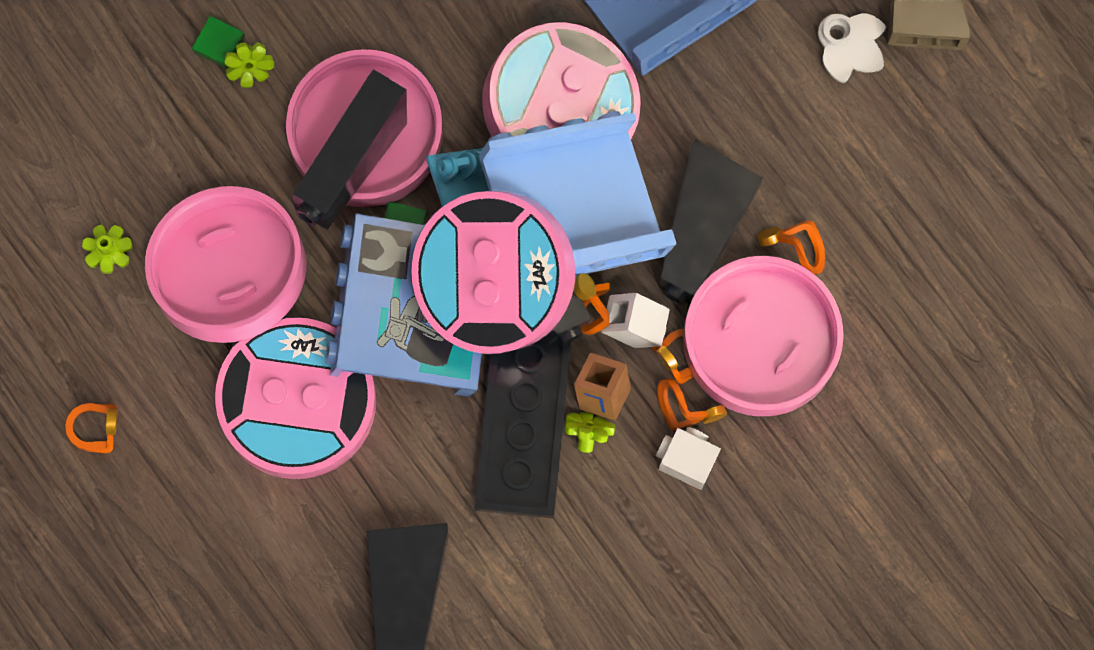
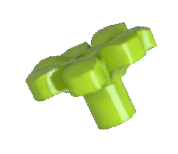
M258 42L253 47L247 43H240L236 46L237 53H226L224 60L226 66L229 67L226 70L227 78L235 81L240 77V84L244 88L253 86L254 77L259 82L265 81L269 77L268 70L274 68L273 57L265 55L266 47Z
M99 225L93 229L95 239L87 237L83 240V249L91 252L85 258L90 268H96L100 264L103 274H111L114 271V264L120 268H125L130 263L129 257L124 252L131 251L133 243L130 238H122L124 230L117 225L112 226L109 232L106 231L103 225Z
M572 412L566 416L565 432L568 435H577L579 438L577 449L582 452H592L595 441L605 443L607 442L608 435H614L615 424L600 416L593 419V413L581 412L578 414Z

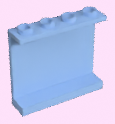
M613 111L601 115L598 120L585 122L583 118H577L565 122L561 127L548 129V126L545 125L537 126L527 130L525 134L511 136V133L497 134L488 140L479 154L489 191H507L526 196L545 207L557 219L564 229L573 250L575 276L665 257L677 244L672 229L661 232L659 230L628 130L637 120L635 112L621 115L619 111Z

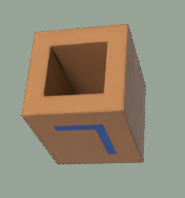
M590 353L574 383L579 409L616 421L631 390L627 364Z

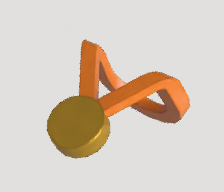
M803 221L784 230H781L780 227H771L757 235L759 244L763 247L778 242L794 245L802 267L814 275H818L823 271L826 258L825 248L820 233L813 221ZM802 230L807 231L815 250V263L813 267L806 258L801 242L792 234Z
M584 273L575 277L573 291L582 300L585 308L591 302L601 315V317L581 329L583 334L592 335L609 326V312L598 297L610 290V283L595 285L592 278Z
M678 329L664 337L662 346L652 347L653 351L679 384H684L693 375L689 367L678 372L677 367L679 365L666 347L675 339L683 337L684 329Z
M663 379L658 384L659 405L669 428L673 431H676L677 428L682 430L701 421L704 424L712 423L727 415L724 405L715 406L706 411L690 412L683 393L674 379ZM669 387L673 390L679 404V409L687 420L677 422L668 400Z
M86 403L74 408L68 415L65 423L66 435L71 444L85 451L110 453L113 450L114 435H116L118 410L116 405ZM88 411L107 414V441H81L76 437L73 430L75 419L80 414Z

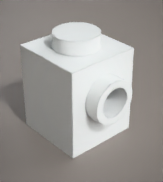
M638 293L610 295L607 305L609 326L601 331L602 333L633 348L662 346L670 311L669 308Z
M687 427L686 431L677 428L674 437L665 435L656 454V457L662 459L658 470L702 490L721 448L707 442L709 437L696 429Z

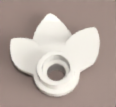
M866 13L850 18L842 14H832L824 18L818 28V39L823 47H825L822 62L830 76L840 83H846L853 69L865 73L882 70L884 67L883 56L874 40L884 32L886 25L875 16ZM833 29L840 30L843 33V38L834 39L830 35V31Z

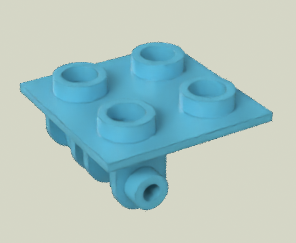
M483 148L426 156L442 207L466 194L489 191L479 159V154Z

